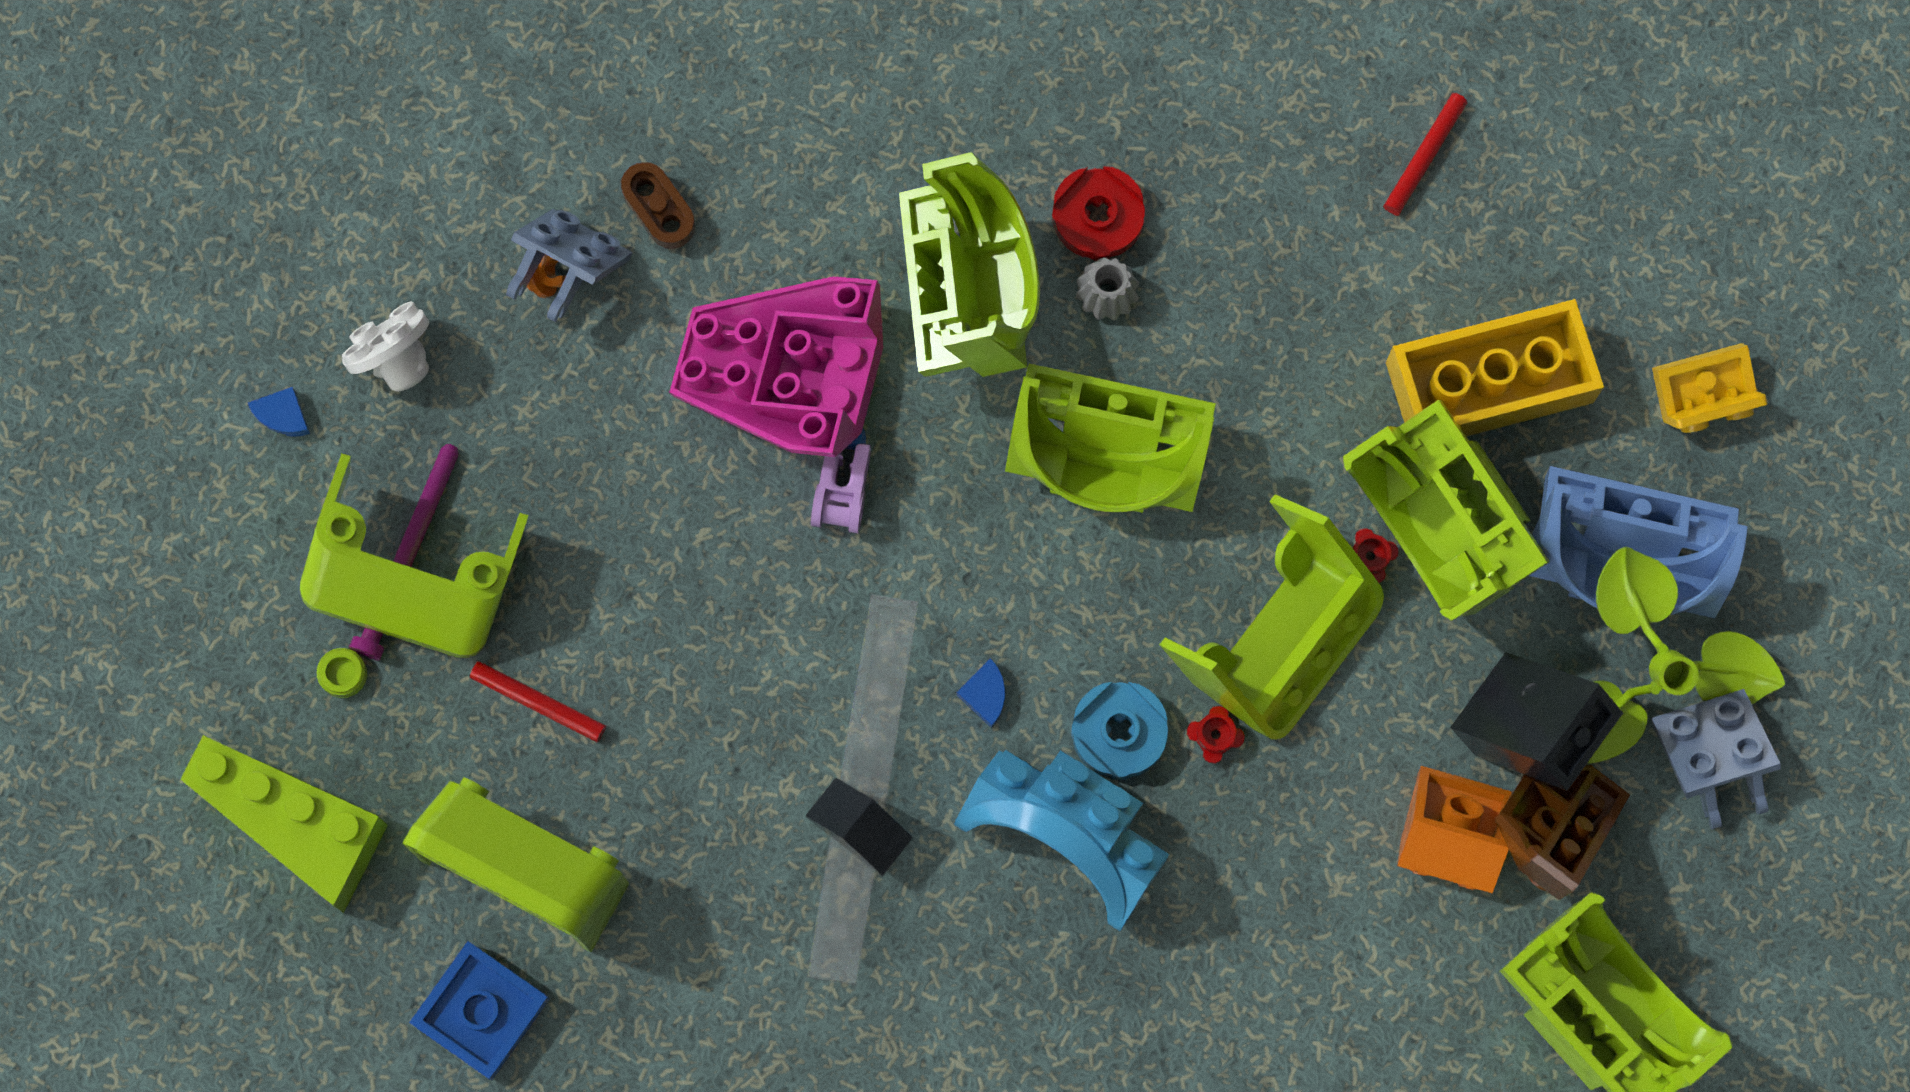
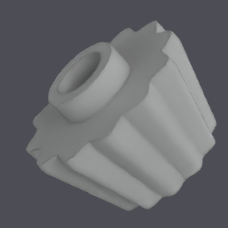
M1101 258L1097 262L1085 266L1084 274L1076 280L1079 286L1076 298L1083 302V311L1093 312L1097 320L1108 317L1115 321L1120 314H1129L1131 304L1139 300V296L1136 293L1139 281L1132 275V268L1120 263L1116 258L1112 260ZM1103 284H1111L1115 287L1116 291L1106 292L1099 287Z

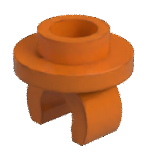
M546 254L527 285V288L540 298L553 296L557 291V287L561 288L566 277L565 275H555V265L559 261Z

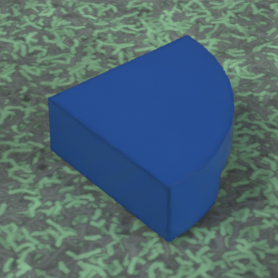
M293 387L248 402V406L254 416L268 429L291 437L310 434Z
M991 658L957 692V696L990 728L998 721L1005 700L1003 677Z

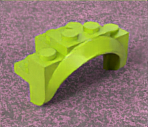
M1029 363L1026 376L1023 377L1016 408L1005 472L1036 478L1050 489V493L1060 495L1077 505L1104 512L1136 511L1143 513L1144 509L1166 506L1193 512L1211 437L1216 403ZM1048 418L1064 421L1063 432ZM1158 442L1175 445L1156 452Z

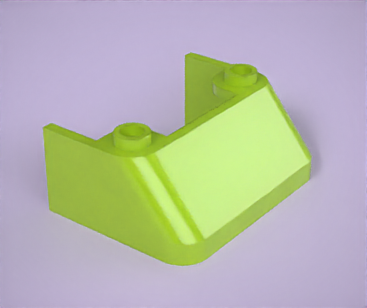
M341 453L316 524L300 580V595L305 605L318 613L450 656L470 658L477 655L484 648L529 515L519 512L505 557L489 552L473 553L462 561L455 581L361 551L366 535V524L362 515L356 509L339 503L350 474L351 456Z
M1274 495L1269 502L1290 528L1278 544L1275 552V566L1284 581L1235 646L1229 651L1218 643L1210 642L1200 647L1197 652H1194L1166 637L1159 645L1193 685L1256 732L1270 739L1277 740L1285 737L1293 729L1376 619L1383 605L1384 593L1381 585L1329 517Z
M463 777L460 784L449 781L412 825L402 844L421 862L429 866L434 862L572 936L583 949L592 952L629 886V882L623 873L615 868L619 860L594 846L587 853L486 799L489 791L468 778Z

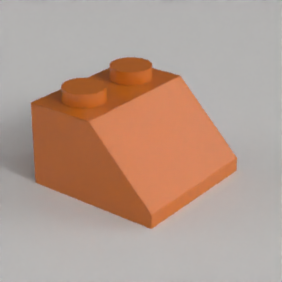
M1420 766L1401 837L1397 866L1409 869L1418 875H1430L1457 883L1466 889H1478L1493 894L1509 851L1495 818L1512 791Z

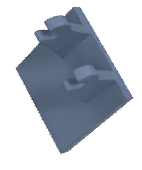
M552 209L514 232L511 241L526 248L527 251L517 273L507 288L506 296L514 300L517 298V295L522 296L544 255H548L570 267L558 295L547 313V318L556 322L558 317L562 318L583 280L594 285L628 262L633 252L620 246L619 240L614 236L604 232H595L580 224V220L575 215L567 211Z
M1744 689L1651 718L1652 725L1686 798L1700 795L1705 817H1709L1711 830L1722 827L1715 794L1716 786L1746 778L1750 800L1756 804V813L1760 815L1769 811L1762 775L1781 769V763Z

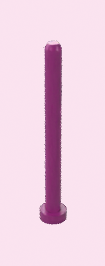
M447 443L441 447L397 550L394 562L412 567L459 456L456 446ZM364 628L361 637L353 636L348 648L361 656L380 661L385 650L384 647L379 645L383 633Z

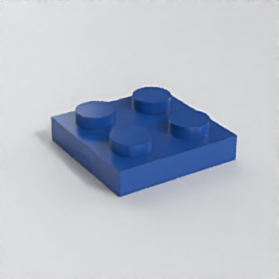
M467 941L409 1023L492 1081L550 998Z

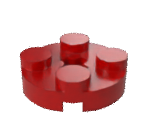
M1103 166V169L1094 168L1087 170L1088 167L1078 169L1062 181L1054 196L1052 224L1059 240L1073 253L1085 258H1091L1094 261H1098L1101 258L1110 259L1126 252L1138 240L1143 230L1145 207L1141 189L1128 174L1114 167ZM1104 203L1109 207L1106 214L1109 218L1107 221L1099 220L1094 222L1089 219L1090 211L1087 209L1089 205L1092 204L1098 208Z

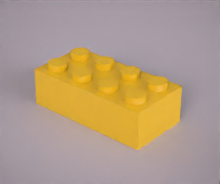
M1576 299L1395 345L1392 347L1385 362L1404 423L1437 400H1442L1465 436L1592 404L1604 389Z

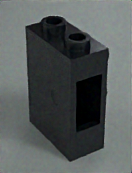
M1505 652L1450 728L1475 756L1568 791L1620 719L1623 712L1600 684Z

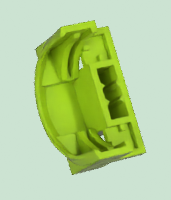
M972 152L922 164L924 180L929 186L899 193L918 372L927 377L970 367L982 377L1027 368L1025 341L1038 314L1040 281L1033 241L1018 202L1004 181ZM953 218L956 223L960 237L954 232Z
M1437 400L1399 427L1386 426L1343 456L1345 469L1364 491L1405 551L1440 607V613L1451 621L1459 617L1476 614L1514 589V585L1550 562L1526 527V524L1531 520L1478 441L1467 439L1442 400Z
M1591 892L1557 917L1529 942L1526 948L1506 964L1500 972L1531 1006L1524 1014L1525 1018L1590 1090L1603 1086L1607 1092H1676L1679 1089L1692 1085L1732 1049L1729 1036L1725 1032L1711 1028L1702 1021L1656 976L1607 916L1603 908L1605 899Z

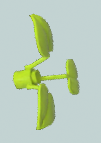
M1627 546L1618 549L1603 567L1597 584L1596 604L1604 623L1616 633L1627 634L1641 626L1644 634L1657 650V654L1652 658L1649 665V675L1652 682L1647 685L1629 688L1622 694L1621 690L1612 682L1605 680L1594 681L1601 685L1622 710L1623 714L1588 763H1597L1618 756L1634 746L1642 737L1648 718L1644 708L1631 701L1635 696L1649 693L1657 695L1662 689L1672 695H1684L1696 687L1699 697L1703 701H1707L1744 689L1751 704H1754L1767 694L1785 685L1784 677L1771 655L1753 639L1738 632L1725 631L1709 636L1702 645V661L1693 662L1681 653L1669 650L1667 645L1654 632L1649 622L1662 621L1672 613L1678 599L1676 580L1670 570L1660 561Z

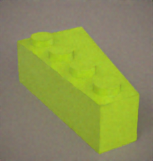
M204 735L180 779L342 913L345 912L388 826L377 815Z

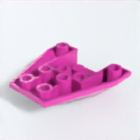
M833 276L693 307L669 393L679 400L791 453L836 457L862 433L883 351L879 282L870 279Z

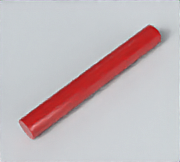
M1458 93L1451 94L1383 205L1386 211L1395 216L1400 215L1467 105L1468 101L1465 97Z
M480 661L474 665L470 673V679L597 743L606 730V725Z

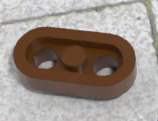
M641 162L629 167L621 180L623 197L653 241L667 249L680 248L687 244L695 232L694 216L692 210L659 166L649 162ZM649 184L654 187V191L649 196H641L637 193L639 187ZM674 220L680 223V228L675 232H667L663 229L665 223Z

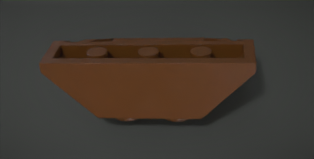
M1586 765L1568 791L1524 774L1495 818V821L1518 869L1528 876L1537 888L1549 892L1560 900L1572 893L1580 884L1630 794L1592 765Z

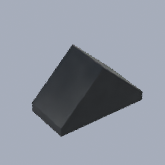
M838 778L833 780L806 814L807 819L882 877L913 839L874 799Z

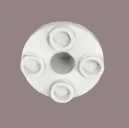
M412 301L396 308L389 315L390 319L378 326H375L373 322H369L356 329L349 338L353 345L342 354V363L349 373L359 374L374 369L373 375L383 378L390 389L396 392L410 389L423 380L428 373L429 365L426 361L424 347L418 338L427 329L429 320L424 312L418 309Z

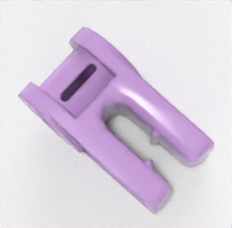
M857 444L853 463L849 464L850 480L847 486L844 487L836 485L839 467L843 465L842 452L836 457L824 456L820 482L817 484L813 501L811 526L821 528L822 523L849 527L848 531L850 533H859L864 509V490L871 456V445Z

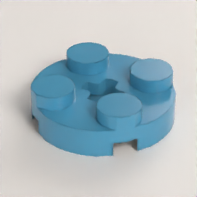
M1122 682L1102 683L1091 689L1078 703L1071 729L1074 748L1081 761L1095 773L1114 780H1125L1129 777L1139 776L1152 768L1164 752L1168 735L1166 711L1160 700L1146 687L1128 682V684ZM1114 719L1118 723L1123 722L1125 719L1130 721L1132 725L1128 733L1131 738L1128 741H1124L1121 738L1116 741L1112 740L1108 736L1111 732V728L1108 725L1110 720Z

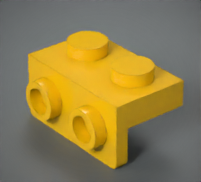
M1742 343L1652 368L1663 422L1680 429L1683 433L1704 430L1709 427V421L1725 417L1726 420H1739L1750 417L1754 414V408L1768 404L1766 395L1757 391L1749 349L1747 345Z

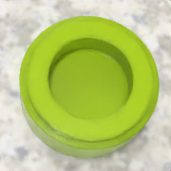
M336 648L327 652L320 659L317 666V679L321 687L328 694L337 698H348L357 694L365 685L367 667L355 651L347 648Z

